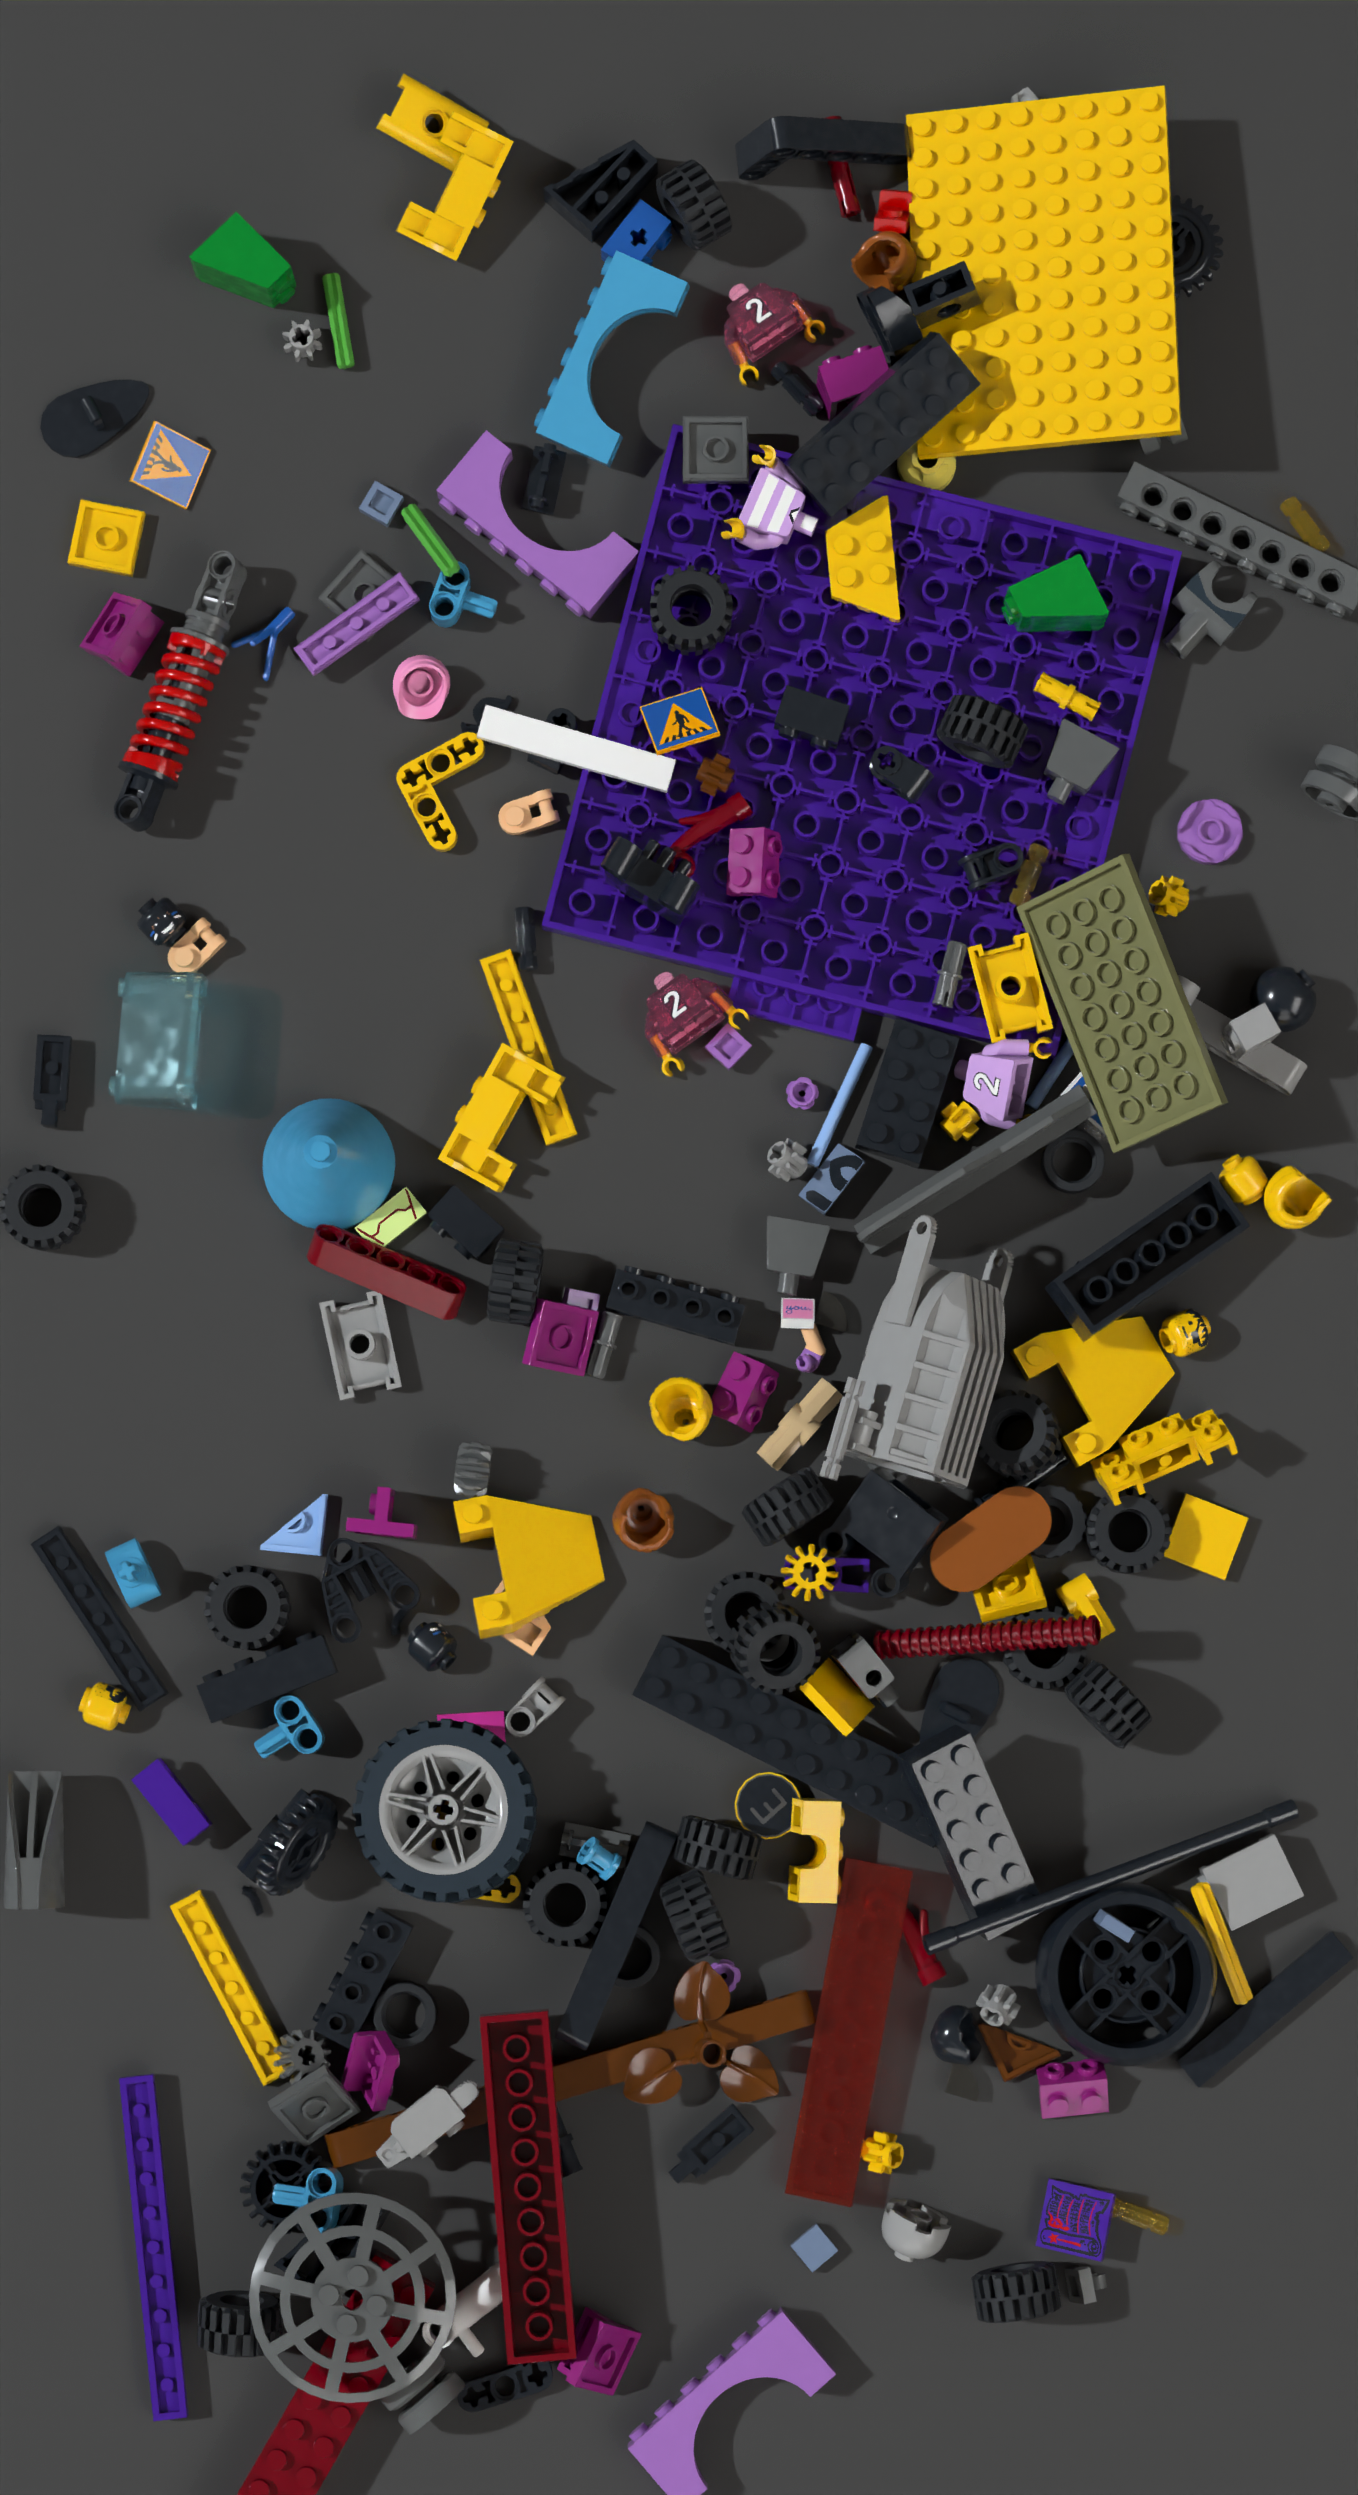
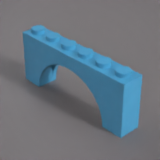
M617 250L613 258L608 256L603 265L601 275L605 277L600 288L595 286L590 294L587 305L591 306L586 318H580L574 335L578 336L573 349L570 347L566 349L561 361V365L564 366L559 379L556 377L553 379L547 393L551 399L546 409L541 407L534 422V426L538 427L536 433L540 437L609 468L623 437L601 420L593 404L590 379L596 354L607 336L616 327L630 318L646 313H663L677 317L690 289L688 282Z

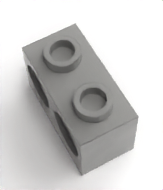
M1263 1003L1230 1021L1222 1030L1224 1036L1221 1037V1041L1228 1054H1235L1237 1060L1272 1042L1281 1033V1030L1266 1003Z

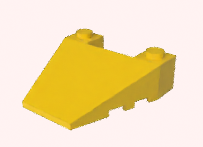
M1142 1316L1116 1320L1084 1343L1076 1331L1070 1328L1042 1333L1010 1352L1026 1381L1057 1365L1089 1420V1423L1060 1439L1076 1468L1109 1450L1175 1374Z
M488 1495L453 1502L460 1543L494 1537L505 1592L473 1598V1607L480 1639L513 1633L539 1616L542 1617L549 1613L551 1609L574 1599L605 1581L591 1515Z

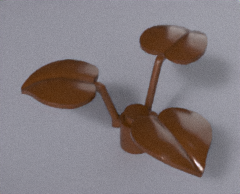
M707 1961L696 1963L682 1975L676 1986L673 1998L675 2010L680 2018L686 2021L698 2019L703 2038L695 2044L694 2056L675 2060L671 2063L669 2054L663 2049L656 2047L644 2048L631 2059L627 2068L623 2089L624 2096L631 2101L641 2104L662 2103L674 2097L682 2086V2077L674 2068L688 2064L695 2065L697 2063L715 2068L723 2063L726 2067L721 2071L719 2080L723 2092L730 2099L744 2103L779 2094L775 2070L761 2050L751 2045H743L733 2049L729 2060L726 2058L724 2045L713 2039L711 2032L708 2031L704 2018L708 2020L720 2018L729 2007L730 1992L724 1979Z

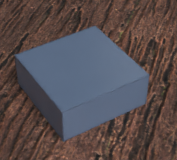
M374 481L360 505L359 511L388 527L404 501V497Z
M1101 1908L1093 1919L1097 1924L1127 1943L1135 1933L1131 1927Z
M817 2223L790 2244L812 2273L838 2252L837 2247Z

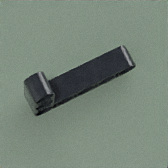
M777 116L766 120L735 145L738 175L741 180L764 178L788 159L898 165L906 163L907 156L911 157L908 125L888 122Z

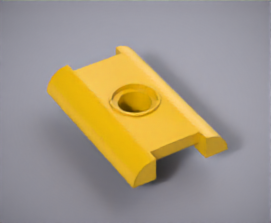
M403 73L397 85L403 89V92L391 116L384 113L376 129L453 172L461 153L438 142L452 112H456L488 128L489 121ZM427 117H433L439 122L440 129L438 133H432L427 130L425 126Z
M1028 932L1013 936L1014 944L988 951H983L982 944L967 947L992 1044L1006 1039V1034L1036 1027L1037 1034L1053 1029ZM1006 980H1012L1017 983L1019 992L1016 995H1007L1002 991L1001 983Z

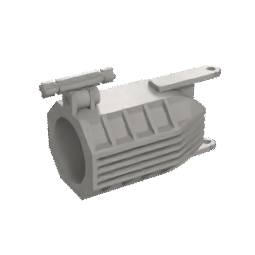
M925 1214L915 1219L914 1225L911 1226L912 1229L909 1232L895 1283L883 1300L876 1321L873 1324L858 1379L847 1378L844 1389L846 1394L845 1397L842 1396L825 1454L827 1460L823 1461L819 1476L837 1481L841 1469L839 1464L840 1461H843L845 1455L877 1467L881 1466L886 1470L913 1478L962 1489L968 1486L1004 1360L1005 1313L1003 1301L1012 1273L1011 1266H1013L1012 1263L1014 1262L1013 1254L1004 1248L994 1250V1253L988 1259L989 1262L986 1263L982 1281L965 1273L942 1270L928 1264L936 1239L937 1221L935 1218ZM927 1224V1229L922 1234V1229ZM1003 1258L1002 1265L998 1267L999 1260Z

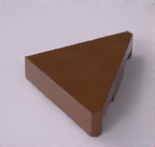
M983 2022L977 2024L1004 2082L1061 2056L1057 2049Z

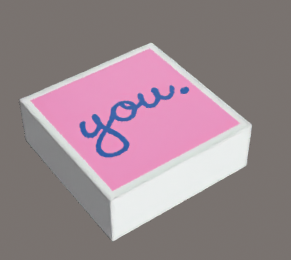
M781 1298V1328L814 1329L815 1299Z

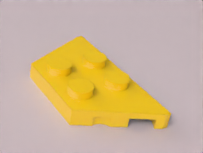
M888 495L826 530L825 539L831 599L844 604H853L860 610L879 614L889 618V621L897 623L900 622V610Z

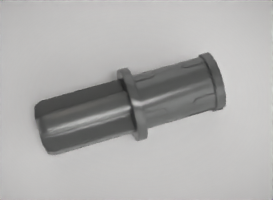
M958 941L948 942L942 968L937 971V974L940 976L932 1004L953 1008L958 981L963 979L960 973L967 949L966 944Z
M606 1311L602 1313L603 1316L596 1339L592 1340L594 1345L586 1369V1374L599 1379L605 1377L612 1351L617 1349V1346L614 1344L621 1321L623 1320L622 1316Z

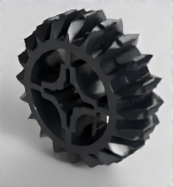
M282 2140L280 2142V2151L278 2152L275 2145L269 2143L267 2145L269 2156H266L259 2149L255 2155L260 2163L249 2160L246 2164L254 2173L244 2172L241 2175V2179L251 2182L250 2185L240 2188V2193H251V2197L242 2202L243 2206L255 2205L256 2208L252 2210L249 2216L253 2219L261 2213L264 2217L260 2221L259 2226L262 2228L266 2226L269 2220L274 2221L272 2232L282 2220L290 2215L278 2213L269 2208L275 2204L272 2199L275 2184L280 2179L283 2182H288L299 2176L293 2183L295 2186H299L300 2182L313 2170L317 2169L316 2166L323 2160L321 2155L316 2156L313 2161L308 2158L313 2151V2148L310 2146L306 2148L303 2154L299 2153V2141H295L292 2151H289L287 2141ZM288 2159L300 2163L302 2167L293 2173H287L280 2167H276L273 2162ZM263 2169L268 2172V2177L273 2184L272 2192L264 2199H262L259 2191V2179ZM325 2173L318 2180V2186L321 2190L332 2186L331 2180H321V2177L326 2175ZM321 2209L317 2212L323 2214L325 2211ZM313 2214V2220H314V2222H316V2221H317V2218H316V2216ZM297 2223V2228L299 2229V2231H302V2228L300 2227L299 2223ZM292 2228L289 2229L286 2234H290L292 2232Z

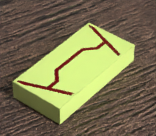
M405 1187L357 1225L355 1230L362 1238L386 1247L425 1216L427 1212L409 1189Z

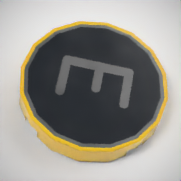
M773 1772L757 1773L745 1780L737 1792L735 1800L736 1817L745 1830L757 1833L763 1839L779 1838L791 1831L792 1798H800V1794L795 1785L783 1775Z

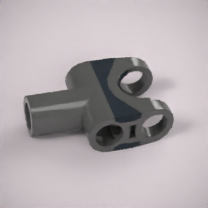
M1217 560L1212 561L1193 576L1171 602L1184 616L1162 639V642L1171 653L1181 659H1185L1206 634L1220 646L1223 645L1241 625L1258 599V596L1252 591L1244 599L1241 598L1233 603H1226L1217 599L1212 590V581L1222 567Z

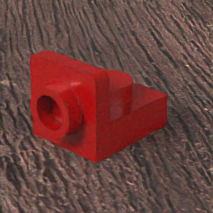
M882 189L879 197V210L874 217L873 231H894L906 234L910 226L909 204L912 203V192Z

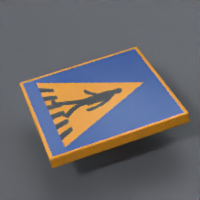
M154 421L129 481L187 510L211 450Z
M702 687L639 707L657 756L720 736Z

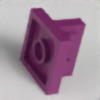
M113 592L79 647L89 654L102 658L123 675L130 677L165 622L151 612L152 607L143 600Z
M537 1298L522 1363L584 1377L599 1312L546 1298Z
M378 1486L377 1494L371 1493L369 1502V1513L374 1515V1520L347 1517L346 1531L356 1534L417 1540L418 1526L415 1524L392 1522L395 1490L389 1487Z
M585 2307L575 2328L577 2358L561 2360L557 2370L567 2376L565 2381L575 2387L613 2396L642 2333L632 2327L617 2324L596 2310Z

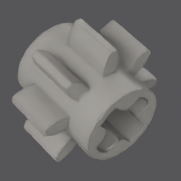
M306 320L304 324L298 325L292 321L290 332L282 333L283 339L290 342L285 344L283 347L285 353L293 351L296 362H299L301 357H308L313 361L315 349H323L322 343L315 340L321 336V331L319 328L312 331L309 320ZM303 336L308 343L302 345L297 339Z
M789 1138L785 1142L779 1141L775 1143L767 1155V1160L772 1164L768 1171L786 1182L789 1181L790 1177L792 1179L800 1177L808 1165V1160L803 1156L807 1149L797 1141L793 1142Z
M997 1984L994 1988L988 1985L976 2002V2005L982 2007L980 2011L982 2019L992 2026H1000L1003 2023L1008 2026L1012 2019H1015L1021 2008L1019 2004L1014 2003L1017 1998L1014 1990L1003 1984Z

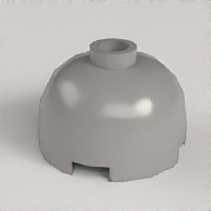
M893 2198L888 2200L884 2211L882 2235L889 2247L895 2251L894 2255L903 2261L913 2262L914 2258H929L940 2251L951 2229V2226L947 2225L948 2218L927 2205L922 2204L921 2208L917 2209L905 2206L907 2199Z

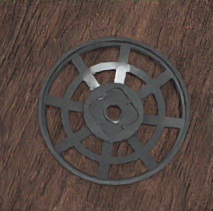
M357 2191L334 2193L317 2198L299 2207L282 2220L269 2235L258 2255L252 2272L249 2291L250 2317L255 2336L264 2355L276 2371L291 2384L310 2395L328 2401L344 2403L370 2402L390 2396L409 2386L423 2375L436 2360L448 2339L454 2321L456 2306L455 2276L450 2258L441 2239L431 2226L415 2211L396 2200L379 2194ZM336 2205H367L363 2226H339L320 2233L310 2216L321 2209ZM380 2209L391 2211L407 2220L422 2233L427 2242L410 2253L397 2239L376 2229ZM299 2223L308 2242L294 2255L286 2269L285 2275L282 2276L264 2271L267 2260L277 2243L289 2229ZM341 2237H360L356 2256H347L336 2260L327 2245V2242ZM373 2240L389 2247L401 2260L384 2271L381 2266L369 2259ZM315 2251L324 2266L315 2282L310 2283L294 2279L302 2262L310 2253ZM436 2254L441 2265L445 2280V2311L424 2308L425 2288L418 2265ZM407 2272L410 2273L414 2286V2305L394 2302L392 2282ZM261 2285L281 2290L280 2310L287 2333L272 2342H269L265 2334L260 2316L259 2294ZM351 2289L359 2291L363 2297L361 2305L354 2309L346 2307L342 2300L344 2293ZM291 2293L311 2298V2308L314 2316L297 2327L291 2312ZM390 2316L411 2320L404 2335L391 2348L380 2332L387 2324ZM421 2322L441 2325L438 2337L429 2353L417 2367L407 2374L397 2356L412 2342ZM319 2329L335 2338L336 2342L332 2359L314 2350L304 2339ZM369 2339L379 2355L376 2358L362 2362H345L350 2342ZM296 2345L299 2351L308 2359L329 2369L325 2389L312 2385L297 2376L281 2361L278 2354ZM385 2365L396 2381L386 2387L369 2392H338L343 2372H366Z

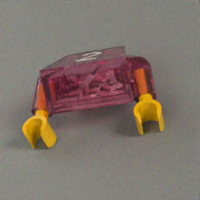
M740 283L735 285L729 292V297L733 302L726 308L729 318L724 323L725 345L734 364L740 367L739 380L745 387H747V384L743 379L744 372H753L756 381H758L759 377L758 370L750 366L747 360L750 359L754 363L803 329L804 337L811 343L816 342V337L810 331L811 327L817 328L822 335L825 333L824 323L820 320H812L810 310L799 296L792 291L780 288L772 289L766 283H760L751 290H748L744 284Z
M664 972L655 978L654 984L658 990L650 995L646 1001L649 1012L646 1014L645 1036L657 1057H662L663 1059L662 1072L672 1077L673 1073L669 1069L670 1062L674 1061L680 1071H684L685 1064L681 1058L672 1057L670 1051L674 1055L724 1020L725 1017L722 1014L724 1012L729 1015V1023L735 1029L740 1030L733 1021L736 1014L742 1013L748 1021L750 1019L747 1012L743 1009H736L732 1005L734 1001L716 983L699 977L690 980L685 974H679L673 978L671 973Z

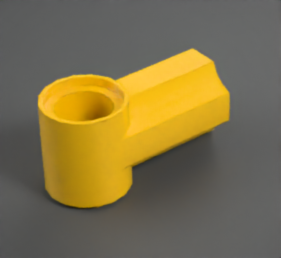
M1085 1573L1055 1589L1066 1611L1074 1615L1076 1619L1083 1615L1087 1619L1090 1615H1096L1101 1627L1100 1640L1115 1631L1113 1624L1098 1601L1097 1591Z

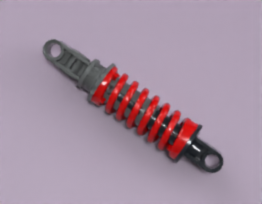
M225 550L217 551L210 557L201 584L196 590L192 607L186 611L185 618L187 620L183 628L172 627L170 630L171 634L167 643V649L171 652L162 656L161 664L165 669H160L155 674V680L159 685H154L150 688L148 694L152 701L146 702L142 708V712L146 717L139 719L136 724L140 734H135L131 737V746L128 747L123 760L118 765V768L127 773V776L114 805V814L120 822L135 832L145 831L152 825L164 790H177L179 775L175 772H181L183 765L171 759L172 754L176 753L181 756L189 754V748L177 741L179 736L188 740L195 738V731L188 727L190 722L199 724L202 720V716L194 711L196 706L204 708L208 704L207 698L201 696L202 690L212 691L214 683L208 680L207 677L209 674L218 675L221 669L219 666L222 665L223 660L229 654V649L222 644L224 634L229 632L230 625L228 623L236 609L239 594L247 578V570L235 556ZM232 565L230 571L223 575L224 570ZM138 808L137 814L130 818L131 812Z

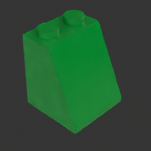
M237 212L189 256L195 275L201 282L265 306L274 308L279 303L284 304L295 293L296 282L291 265Z
M1081 554L1075 555L1009 586L1003 602L1005 606L1001 608L1009 625L1014 624L1017 632L1098 631L1104 627L1109 615V610Z

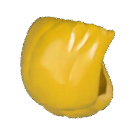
M1291 1165L1277 1171L1269 1180L1264 1192V1206L1269 1217L1274 1223L1285 1229H1301L1308 1226L1319 1218L1327 1205L1332 1201L1327 1192Z
M672 1377L665 1380L655 1388L649 1400L651 1417L657 1429L664 1435L674 1437L680 1441H690L700 1436L708 1426L713 1413V1404L708 1392L698 1382L690 1378Z

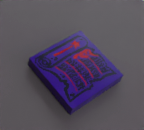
M1049 2178L1036 2246L1102 2262L1104 2260L1116 2193Z

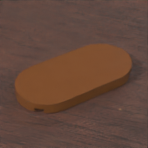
M1021 1486L1009 1487L995 1494L944 1530L934 1540L930 1551V1568L935 1579L945 1588L956 1592H971L990 1582L1038 1548L1046 1540L1052 1523L1051 1512L1047 1502L1036 1491Z

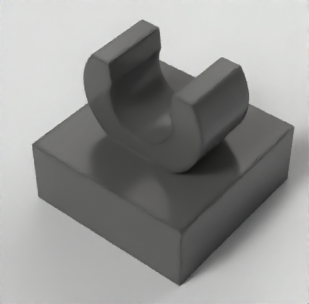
M1072 2266L1064 2268L1071 2303L1085 2305L1097 2302L1095 2290L1107 2288L1105 2274L1091 2273L1090 2267Z

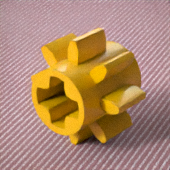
M1162 875L1160 880L1155 881L1151 885L1149 903L1156 905L1154 913L1165 917L1168 914L1176 917L1178 912L1183 911L1189 903V889L1182 887L1184 884L1183 879L1173 875L1170 878Z
M952 1101L940 1113L945 1119L939 1125L954 1141L959 1140L961 1137L968 1141L979 1130L975 1123L980 1120V1117L965 1101L961 1102L958 1106Z
M874 2131L873 2137H868L864 2141L861 2153L863 2160L870 2163L868 2166L869 2171L891 2174L892 2168L895 2169L900 2166L904 2157V2149L900 2143H896V2134Z

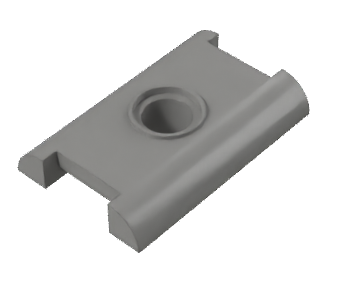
M366 1292L368 1300L336 1307L334 1300L319 1303L340 1400L356 1398L354 1391L386 1384L388 1391L402 1387L383 1297L378 1292ZM358 1336H365L369 1339L370 1343L368 1350L361 1354L353 1352L351 1347L352 1341Z

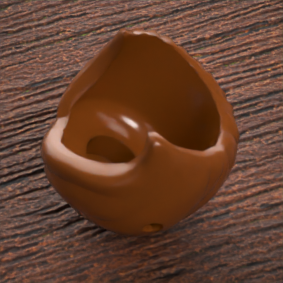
M882 231L870 237L862 244L858 253L851 259V267L857 278L869 288L876 289L883 286L897 294L912 280L916 271L917 256L911 244L904 236L894 231Z
M641 1487L627 1492L621 1498L613 1512L612 1524L615 1533L624 1545L638 1552L650 1553L662 1548L672 1538L675 1531V1516L673 1508L666 1498L655 1494L647 1488Z

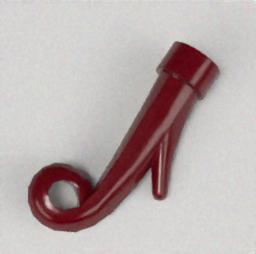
M739 791L728 798L726 803L715 809L679 819L678 822L681 825L694 826L684 832L671 845L670 848L676 851V856L667 870L673 872L676 860L685 858L692 864L686 874L690 878L695 871V862L685 851L738 820L741 822L753 814L750 806Z
M887 1889L870 1891L863 1900L862 1908L864 1914L873 1921H881L887 1918L893 1911L917 1966L918 1972L916 1973L923 1987L947 1975L941 1961H938L936 1953L928 1955L922 1943V1936L930 1933L928 1911L926 1909L921 1910L918 1924L911 1911L895 1893ZM881 1899L886 1902V1906L882 1912L877 1913L873 1911L872 1903L875 1900Z

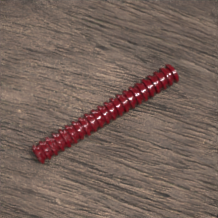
M1083 1615L1078 1619L1070 1616L1068 1620L1065 1617H1059L1058 1621L1055 1618H1049L1048 1621L1040 1618L1037 1622L1034 1619H1029L1027 1623L1024 1620H1018L1017 1624L1014 1621H1008L1007 1624L1003 1621H998L996 1625L993 1622H988L986 1626L984 1623H978L976 1626L969 1623L966 1627L963 1624H958L956 1628L953 1625H947L946 1629L943 1626H937L936 1629L928 1626L926 1630L923 1627H917L915 1631L913 1628H907L906 1631L898 1628L896 1632L893 1629H887L885 1633L883 1630H877L874 1635L873 1646L874 1652L881 1660H884L886 1656L889 1659H895L896 1656L902 1659L906 1655L909 1658H914L916 1654L919 1657H925L926 1653L931 1657L935 1656L936 1653L944 1656L946 1652L949 1655H955L956 1651L959 1654H965L966 1651L970 1654H975L977 1650L979 1653H985L987 1649L989 1652H995L997 1649L1005 1652L1007 1648L1010 1651H1015L1017 1647L1020 1650H1026L1027 1647L1035 1650L1037 1646L1041 1649H1046L1048 1645L1050 1648H1056L1058 1645L1065 1648L1068 1644L1072 1647H1077L1078 1643L1081 1646H1087L1089 1642L1094 1646L1098 1645L1100 1641L1101 1627L1096 1615H1090L1088 1619Z

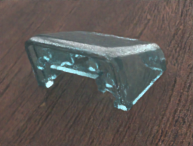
M126 972L125 978H119L118 997L123 998L117 1066L116 1076H110L109 1095L114 1096L117 1105L196 1111L198 1094L195 1093V1083L192 1082H197L196 1066L201 1011L204 1010V1003L199 998L207 997L208 980L203 973Z

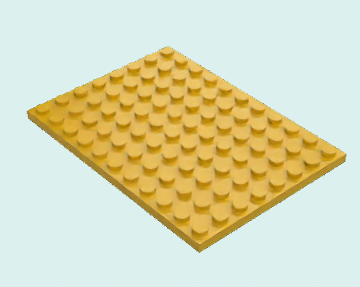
M1165 85L907 114L906 125H908L911 157L907 156L908 191L913 194L912 203L909 204L910 244L917 256V266L912 283L965 261L982 302L975 307L926 328H920L923 338L931 331L940 333L981 385L917 441L919 459L925 460L1182 435Z

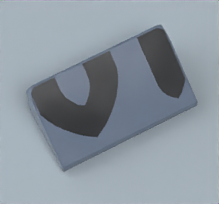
M838 1143L798 1196L825 1216L865 1164V1161Z

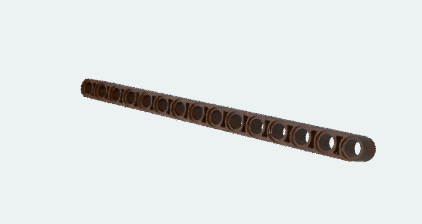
M805 1989L726 2012L716 2020L704 2019L708 2031L711 2032L712 2038L721 2042L727 2051L816 2023V2018L808 1991ZM698 2021L554 2064L556 2102L624 2082L631 2059L644 2048L656 2047L663 2049L669 2054L671 2063L675 2060L693 2057L695 2044L703 2038ZM485 2085L479 2087L478 2097L464 2108L467 2112L466 2117L462 2119L465 2125L458 2131L488 2123ZM405 2110L325 2134L333 2168L377 2156L375 2152L392 2135L391 2125L393 2120Z

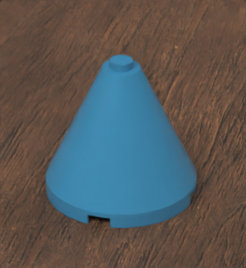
M332 1098L306 1102L283 1116L268 1137L262 1161L264 1181L274 1203L294 1222L316 1229L321 1224L333 1225L343 1230L359 1225L386 1201L392 1188L396 1167L392 1142L378 1119L357 1104Z

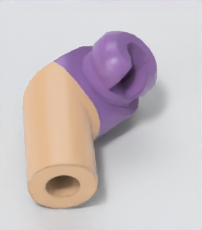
M814 1323V1329H800L806 1343L803 1352L796 1359V1366L801 1372L810 1373L816 1370L826 1353V1348L816 1323Z

